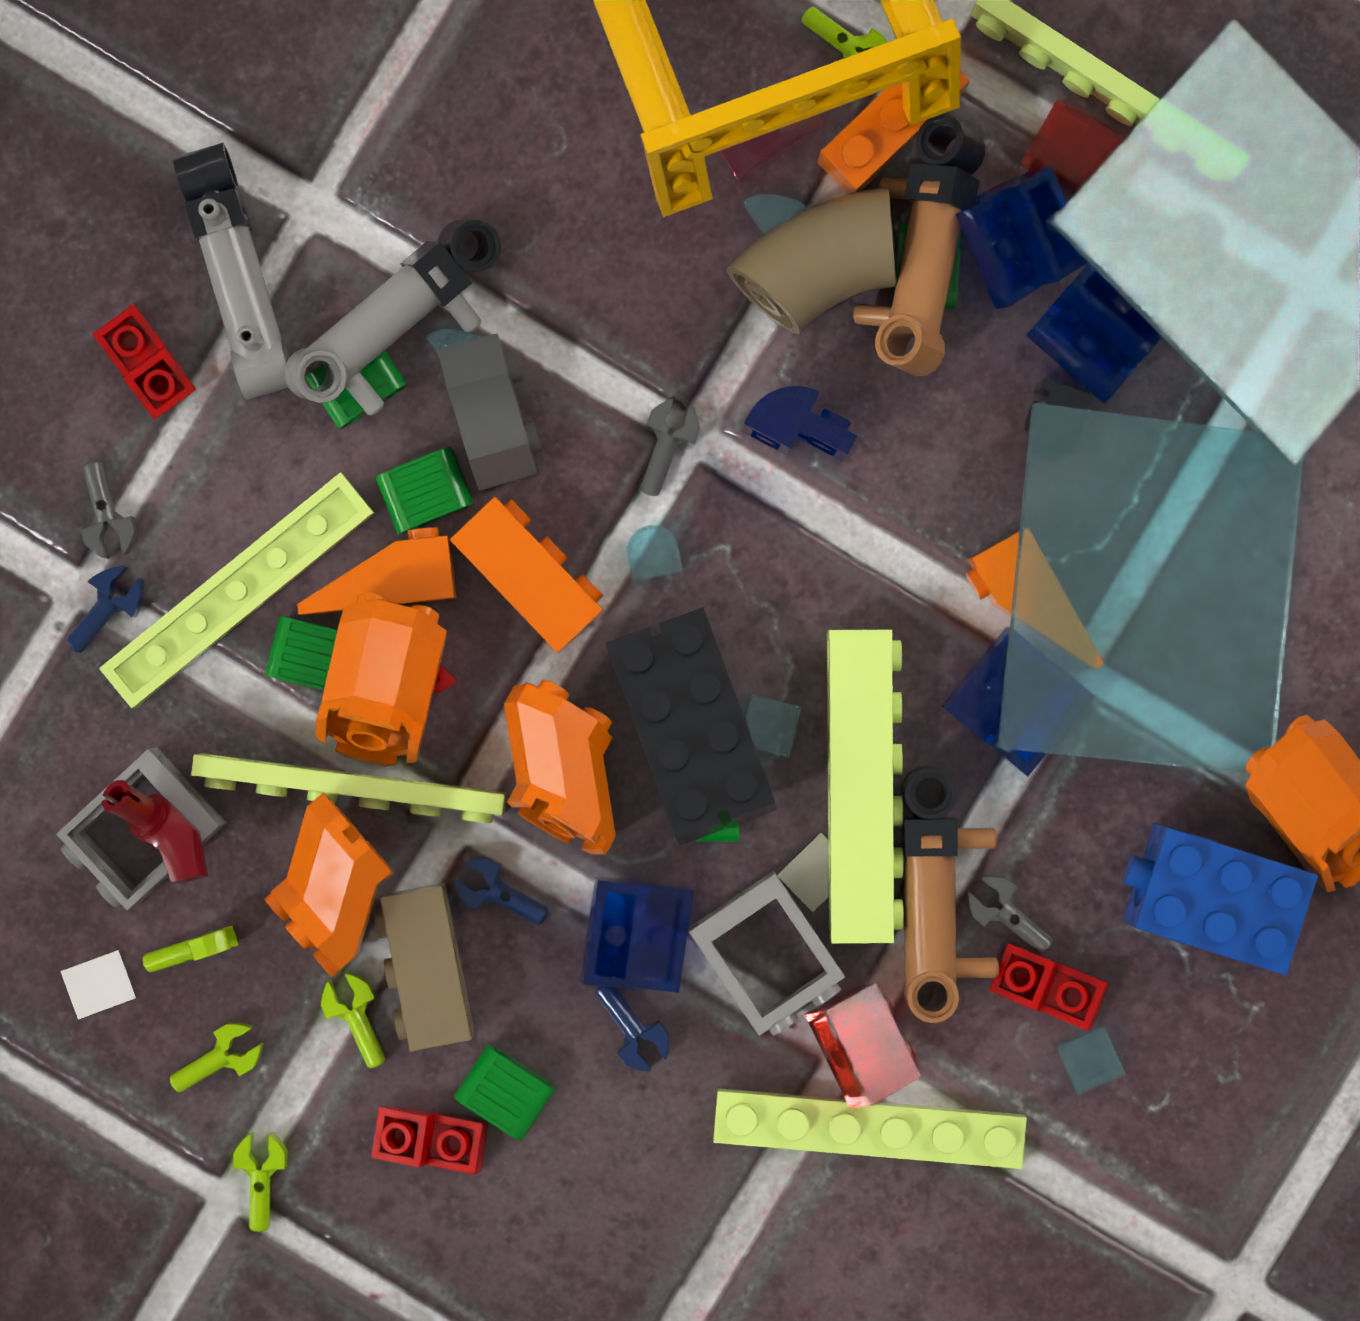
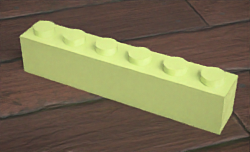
M827 630L829 940L831 943H894V930H903V900L894 899V878H903L902 847H893V827H902L903 824L902 796H893V775H902L903 767L902 744H893V723H902L901 692H893L892 671H901L902 644L901 640H892V630Z

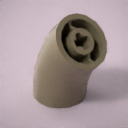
M889 187L859 191L833 198L795 214L774 226L750 244L727 267L728 275L738 289L766 316L789 332L798 335L824 312L847 299L877 289L896 287Z

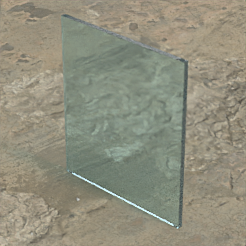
M1233 19L1223 26V30L1061 210L1054 213L1050 223L1248 424L1292 466L1302 460V456L1360 389V149L1248 32Z
M1045 402L1032 404L998 748H1003L1007 752L1023 750L1248 773L1245 770V766L1250 757L1262 748H1270L1275 744L1305 438H1299L1297 435L1284 436L1047 405Z

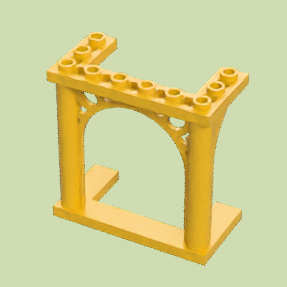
M593 0L644 131L640 135L656 200L663 218L713 199L705 156L902 83L903 109L910 126L960 108L961 36L953 18L943 22L934 0H880L896 38L895 40L693 115L689 112L646 0Z

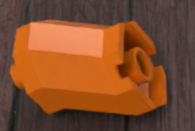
M369 592L359 594L356 603L344 606L324 693L316 719L315 737L325 743L327 735L337 741L335 751L342 756L383 767L394 766L397 757L407 755L406 764L417 762L447 631L438 625L439 614L436 611L422 605L407 607L387 602L382 596Z
M541 680L539 686L527 682L513 686L504 702L517 785L507 803L511 807H520L518 814L523 819L552 837L567 844L571 838L579 837L585 840L580 848L581 850L590 854H607L616 837L603 758L613 738L608 732L612 721L603 713L590 707H585L583 710L567 701L569 693L547 680Z
M1309 715L1300 716L1291 723L1286 734L1270 748L1258 750L1250 757L1245 770L1251 776L1245 786L1251 803L1266 817L1306 871L1318 875L1316 882L1328 893L1336 891L1334 882L1339 881L1347 888L1356 885L1360 881V759L1341 734L1325 719L1314 721Z
M322 793L306 808L287 878L276 886L264 900L282 921L285 922L289 918L292 919L285 925V928L305 950L308 947L311 950L315 947L318 949L312 955L324 970L333 977L358 956L378 887L394 874V871L374 847L359 833L358 829L326 794Z

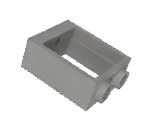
M158 747L147 749L114 780H124L134 787L146 777L198 829L203 845L227 823ZM105 788L56 835L65 843L60 848L65 857L80 870L87 867L100 881L96 885V889L101 896L113 907L118 908L122 905L128 911L137 907L169 875L163 861L144 880L135 886L85 832L107 812L102 806V800H109L116 804L114 801L103 796Z
M774 870L689 927L690 935L759 1036L767 1030L773 1036L782 1032L798 1020L795 1011L811 1000L815 1006H819L841 990L838 982L845 978L844 973ZM774 899H777L825 971L761 1014L713 941Z

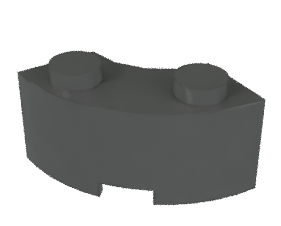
M498 333L437 350L447 391L479 491L539 474L533 454L543 450L535 422L524 423L513 383L522 381L514 351L503 352Z

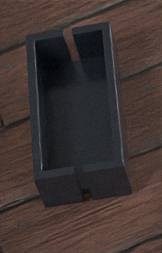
M704 607L659 623L662 630L661 634L653 636L650 628L647 627L605 643L674 836L679 845L724 830L718 816L721 812L728 810L732 824L735 826L777 810L773 794Z

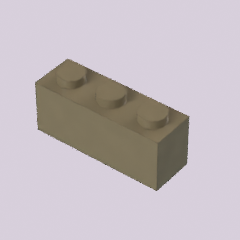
M446 882L384 894L380 898L382 907L374 908V917L379 938L388 937L391 958L384 959V969L389 989H398L401 1008L394 1010V1021L399 1040L407 1039L410 1052L472 1040L475 1031Z

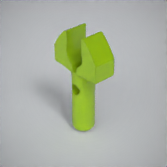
M814 6L808 8L802 16V23L842 52L844 58L858 54L856 51L863 52L887 43L886 38L874 28L867 35L853 36Z
M233 925L148 952L143 956V965L148 972L153 973L185 963L188 960L196 961L229 950L231 947L239 945Z
M347 972L345 974L355 995L352 1002L353 1008H351L348 1003L339 1000L333 982L329 980L326 983L321 1000V1007L327 1020L336 1016L347 1021L367 1067H379L385 1062L386 1057L365 1013L368 1001L376 997L371 983L355 973Z
M228 1022L213 1032L217 1039L215 1048L170 1075V1083L174 1090L183 1092L223 1067L235 1069L238 1076L253 1069L261 1056L263 1042L245 1054L237 1052L228 1053L233 1039L251 1030L253 1025L242 1022Z
M252 1131L234 1151L233 1169H243L250 1177L249 1228L254 1232H263L270 1227V1176L276 1170L286 1169L288 1150L274 1132H271L268 1135L269 1157L260 1167L258 1159L252 1153L254 1132Z

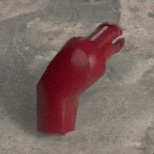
M124 780L114 781L106 788L103 796L117 804L115 805L109 800H102L103 808L128 822L133 836L161 852L171 883H185L208 877L200 832L169 800L159 794L145 796Z

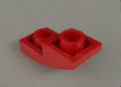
M135 303L92 333V336L123 375V380L154 420L196 390V387Z
M1008 943L999 964V974L993 979L989 991L1086 1031H1092L1110 983Z
M380 1106L371 1158L419 1168L429 1165L475 1175L480 1173L482 1169L489 1122L439 1112Z

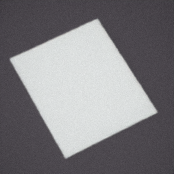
M822 833L777 875L812 912L828 898V839Z
M119 950L60 971L78 1019L136 998Z

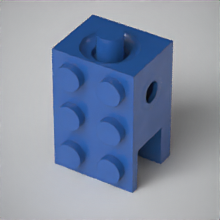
M1153 823L1143 857L1131 855L1125 868L1123 884L1133 887L1122 921L1134 928L1287 976L1318 875L1223 845L1212 839Z

